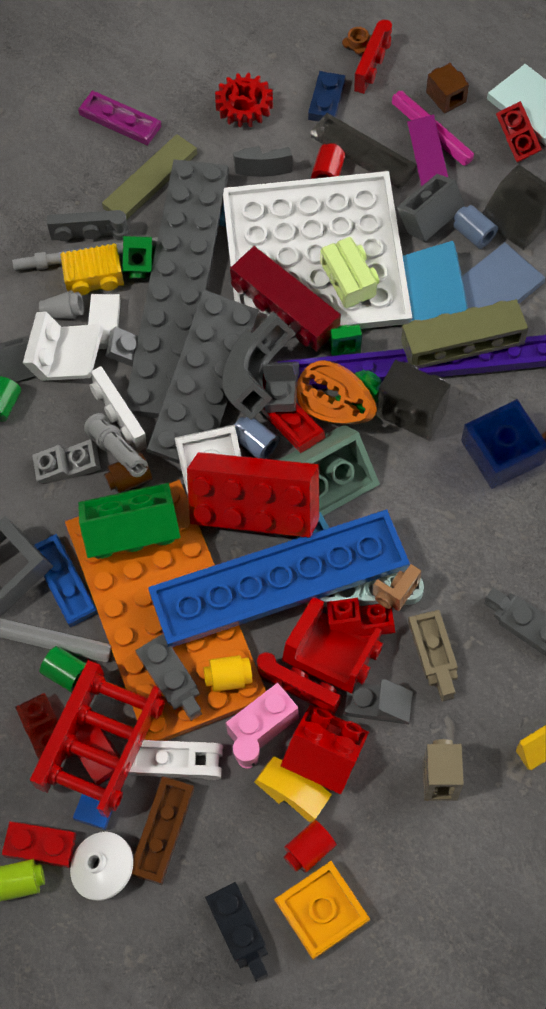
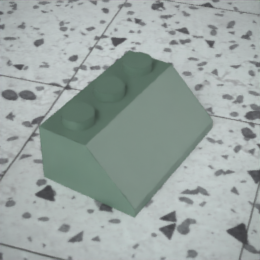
M345 424L325 434L326 438L304 452L300 453L296 450L279 459L282 461L319 464V512L323 516L380 485L359 432Z

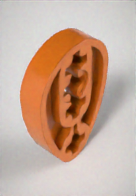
M325 360L316 361L307 366L298 379V402L307 414L315 418L338 424L354 425L369 422L376 414V403L368 388L354 373L338 363ZM314 379L316 383L326 385L329 390L337 391L341 395L340 401H337L334 396L324 394L320 389L312 388V385L309 384L310 380ZM351 403L362 404L366 408L365 412L360 413L359 409Z

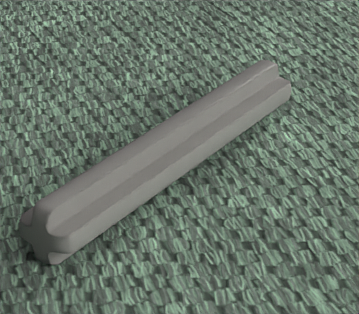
M0 618V638L47 649L58 646L72 655L102 662H108L112 650L111 645L108 643Z

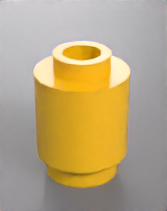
M238 655L209 659V666L203 667L206 687L212 686L213 692L245 688V684L252 683L249 657L241 658Z

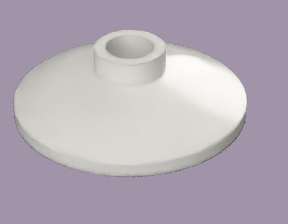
M99 832L86 838L76 849L70 866L71 880L78 893L90 900L103 901L121 892L128 883L133 870L131 848L122 837L111 832ZM99 858V865L93 869L95 861Z

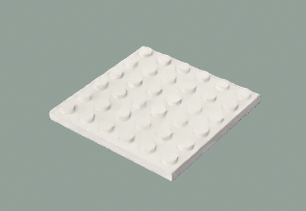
M389 171L224 188L223 202L231 266L255 246L341 314L340 326L360 325L361 329L404 325L412 321ZM352 237L356 246L362 245L367 257L365 262L369 268L373 267L376 270L379 284H377L375 297L345 308L320 263V250L330 244H336L342 239ZM233 288L234 301L258 309L251 298L246 294H239ZM266 310L264 312L258 311L252 332L270 315Z

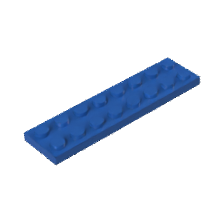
M386 509L313 533L311 538L300 537L150 586L148 589L168 647H175L310 602L312 598L316 597L319 599L406 570L410 566V562Z

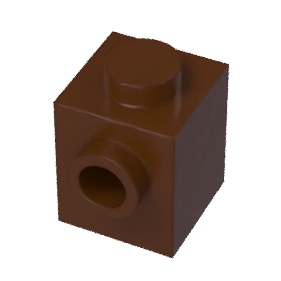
M451 63L441 68H436L428 74L426 93L444 114L467 102L469 84L465 80L463 73L457 71Z

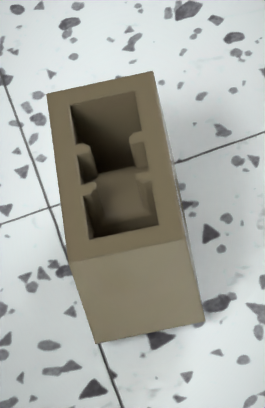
M439 739L433 741V744H427L423 758L424 801H458L464 785L462 744H453V741L448 739Z

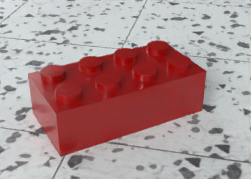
M198 452L187 468L190 524L311 538L319 521V464Z

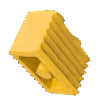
M115 243L112 245L107 244L106 246L101 245L100 247L96 246L95 248L79 249L78 251H67L60 254L67 292L72 290L74 293L79 292L83 296L93 290L103 289L105 291H112L118 286L124 285L118 248Z

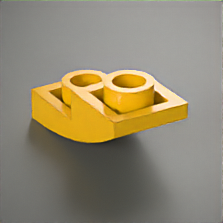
M275 756L272 757L254 783L278 804L285 800L309 823L315 820L332 794L323 786L281 767L282 760Z

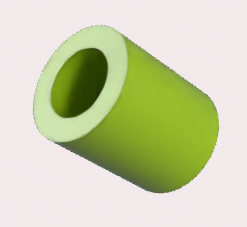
M34 859L0 866V902L40 893V886L45 885L42 865H36Z

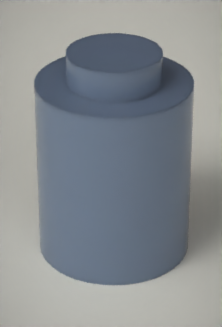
M473 205L460 208L454 216V228L478 249L487 246L498 231V226Z
M241 417L234 424L238 443L256 458L267 459L279 443V437L255 418L250 420L248 417Z

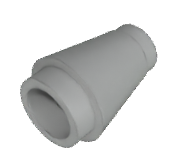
M71 290L39 301V311L47 312L52 318L76 319L77 316H81L84 313L83 299L79 292L74 293Z

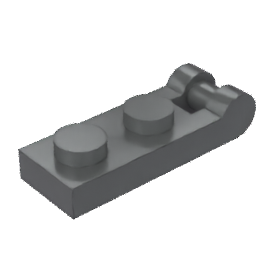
M121 210L47 215V226L51 241H68L70 239L82 238L96 239L98 237L111 236L117 240H123V236H129L126 214Z

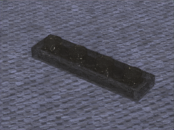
M326 113L311 130V138L323 145L329 143L337 144L345 152V158L369 172L389 171L391 185L400 190L416 172L417 164L329 113Z

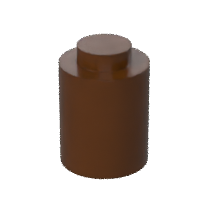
M141 452L137 453L140 457H142L145 460ZM119 461L107 466L109 472L104 474L110 490L116 489L118 493H123L153 480L148 466L145 467L147 471L142 476L133 477Z

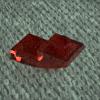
M45 693L15 706L38 760L58 722ZM71 753L70 755L66 754L64 759L73 756V753Z

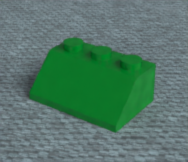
M169 483L78 502L79 525L87 558L103 559L110 557L114 552L123 550L136 552L147 545H168L174 542L175 539L181 538Z

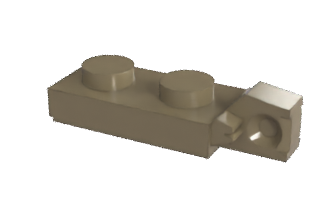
M440 610L408 617V624L425 679L428 680L429 686L437 685L441 701L454 699L456 692L452 681L458 679V666Z

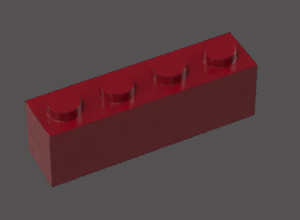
M253 246L230 267L232 287L239 294H246L251 298L254 305L260 311L264 312L266 310L269 314L272 312L276 313L296 333L295 336L302 345L310 346L317 352L330 339V330L340 326L341 314L257 247Z

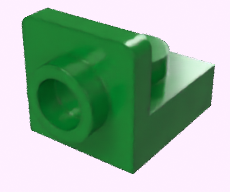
M342 325L330 330L329 344L332 356L361 353L362 332L360 325Z

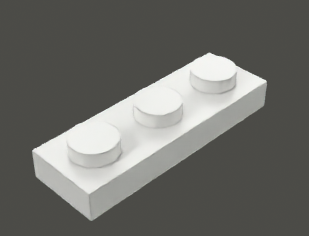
M100 366L92 370L93 383L90 384V389L97 400H103L106 405L104 407L106 415L112 423L117 422L122 433V439L131 444L136 452L147 448L144 430L103 368Z

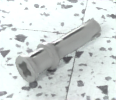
M97 413L87 419L84 431L90 438L96 439L100 449L110 451L133 477H140L147 471V468H145L148 466L147 462L122 439L120 429L115 425H110L107 416Z

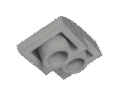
M91 439L66 449L57 445L32 455L36 481L38 483L67 480L101 470L97 445Z

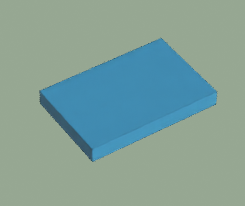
M453 241L403 255L412 321H422L435 318L444 313L453 314L468 309L456 246Z

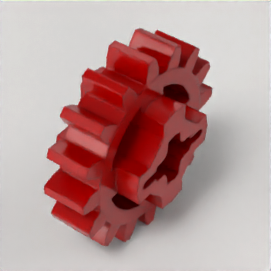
M237 73L236 79L232 80L230 77H227L226 84L220 83L219 91H215L216 111L220 112L221 119L227 117L229 125L236 121L240 128L243 123H247L249 127H252L255 120L258 123H262V115L270 116V109H273V90L269 89L267 81L261 83V76L259 75L252 79L250 73H247L244 78H241V75Z

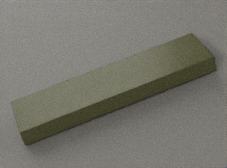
M176 134L102 202L103 209L106 211L121 210L126 214V219H128L170 180L173 160L191 161L197 155V148Z

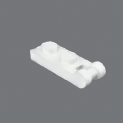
M144 740L128 774L134 776L219 780L221 779L222 768L218 767L219 757L223 755V745L206 742ZM196 755L206 756L205 765H196Z

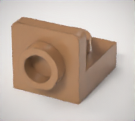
M410 564L405 573L403 571L398 572L391 583V587L377 579L373 584L375 600L385 608L390 609L393 607L400 611L420 583L421 570Z

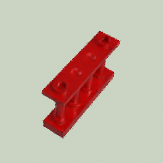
M88 660L35 767L30 782L36 789L48 793L51 785L59 784L100 801L97 806L101 816L108 818L111 810L116 811L123 797L122 786L153 719H159L165 701L163 700L160 688L153 686L147 698L105 681V674L100 664ZM101 693L141 709L142 712L135 727L91 711L90 704L94 696H98ZM88 723L127 739L128 742L121 757L119 758L77 741L75 735L80 725ZM73 753L114 770L106 789L64 772L61 764L66 754L70 755Z

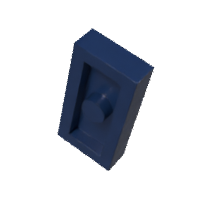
M319 71L308 112V120L335 124L346 75Z

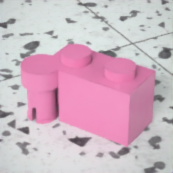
M276 683L226 722L227 733L234 741V757L242 768L250 769L253 767V763L256 765L260 748L299 719L298 706L279 683Z

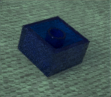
M518 399L464 424L461 442L491 489L545 463L546 441Z

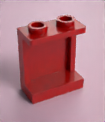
M316 597L312 598L285 642L282 661L352 694L357 683L364 684L371 668L367 666L370 659L376 661L384 643L379 641L382 629L376 627L372 635L350 634L332 630L329 627L328 615L322 612L324 601Z

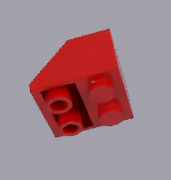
M309 705L292 736L280 766L338 794H342L369 731L362 729L355 722L345 721L332 715L325 708Z

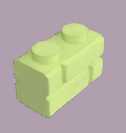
M352 237L342 239L336 244H330L320 250V263L345 308L375 297L377 284H379L376 270L373 267L369 268L365 262L367 257L362 245L356 246Z

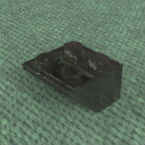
M518 164L500 182L482 214L498 226L497 232L522 250H525L546 228V182Z

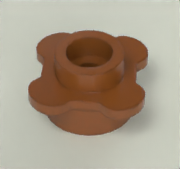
M354 27L349 30L348 38H344L342 44L345 48H351L356 54L361 55L364 54L372 35H369L368 31L363 27Z

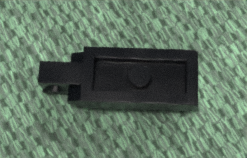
M234 882L206 896L205 899L235 963H238L240 969L248 965L256 982L267 977L268 972L261 960L262 957L268 955L265 948L266 944L237 883Z

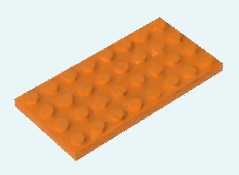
M180 480L169 483L181 538L175 539L174 542L168 545L151 544L144 546L143 549L136 552L123 550L114 552L110 557L103 559L87 558L79 525V516L65 521L125 688L147 698L156 684L138 658L135 650L163 634L148 587L215 566L199 525L190 524L189 501ZM239 625L172 647L197 685L200 695L194 699L201 708L202 715L191 721L182 706L174 710L163 697L165 705L159 719H153L144 740L168 741L239 713L266 692ZM238 655L241 658L249 657L252 671L251 684H245V688L213 692L212 686L206 687L203 667L209 666V659ZM133 707L136 718L138 720L142 710Z

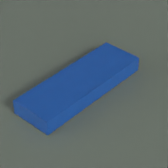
M55 534L35 544L36 548L53 565L43 577L69 627L71 628L98 614L58 535Z

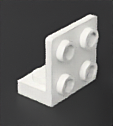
M36 312L23 364L41 381L90 378L103 328L99 324L61 327L47 312Z

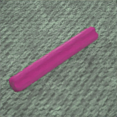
M398 91L393 95L392 104L410 120L430 115L403 91ZM435 120L441 147L463 166H467L474 159V153Z

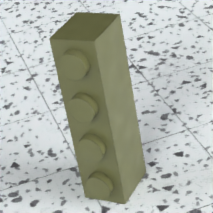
M517 299L498 301L493 305L479 308L471 307L465 311L453 314L444 313L431 319L413 320L408 324L402 325L401 343L410 369L414 370L524 345L528 326Z

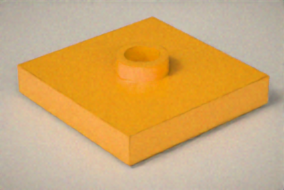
M332 861L274 899L312 960L370 921L369 916Z

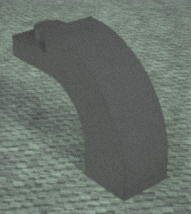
M274 312L254 332L249 328L245 330L233 346L223 371L225 395L232 405L250 420L272 400L263 387V365L268 364L274 355L296 334Z

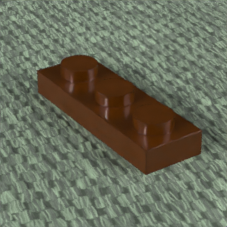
M162 776L133 859L131 876L159 885L163 884L195 790L193 785Z

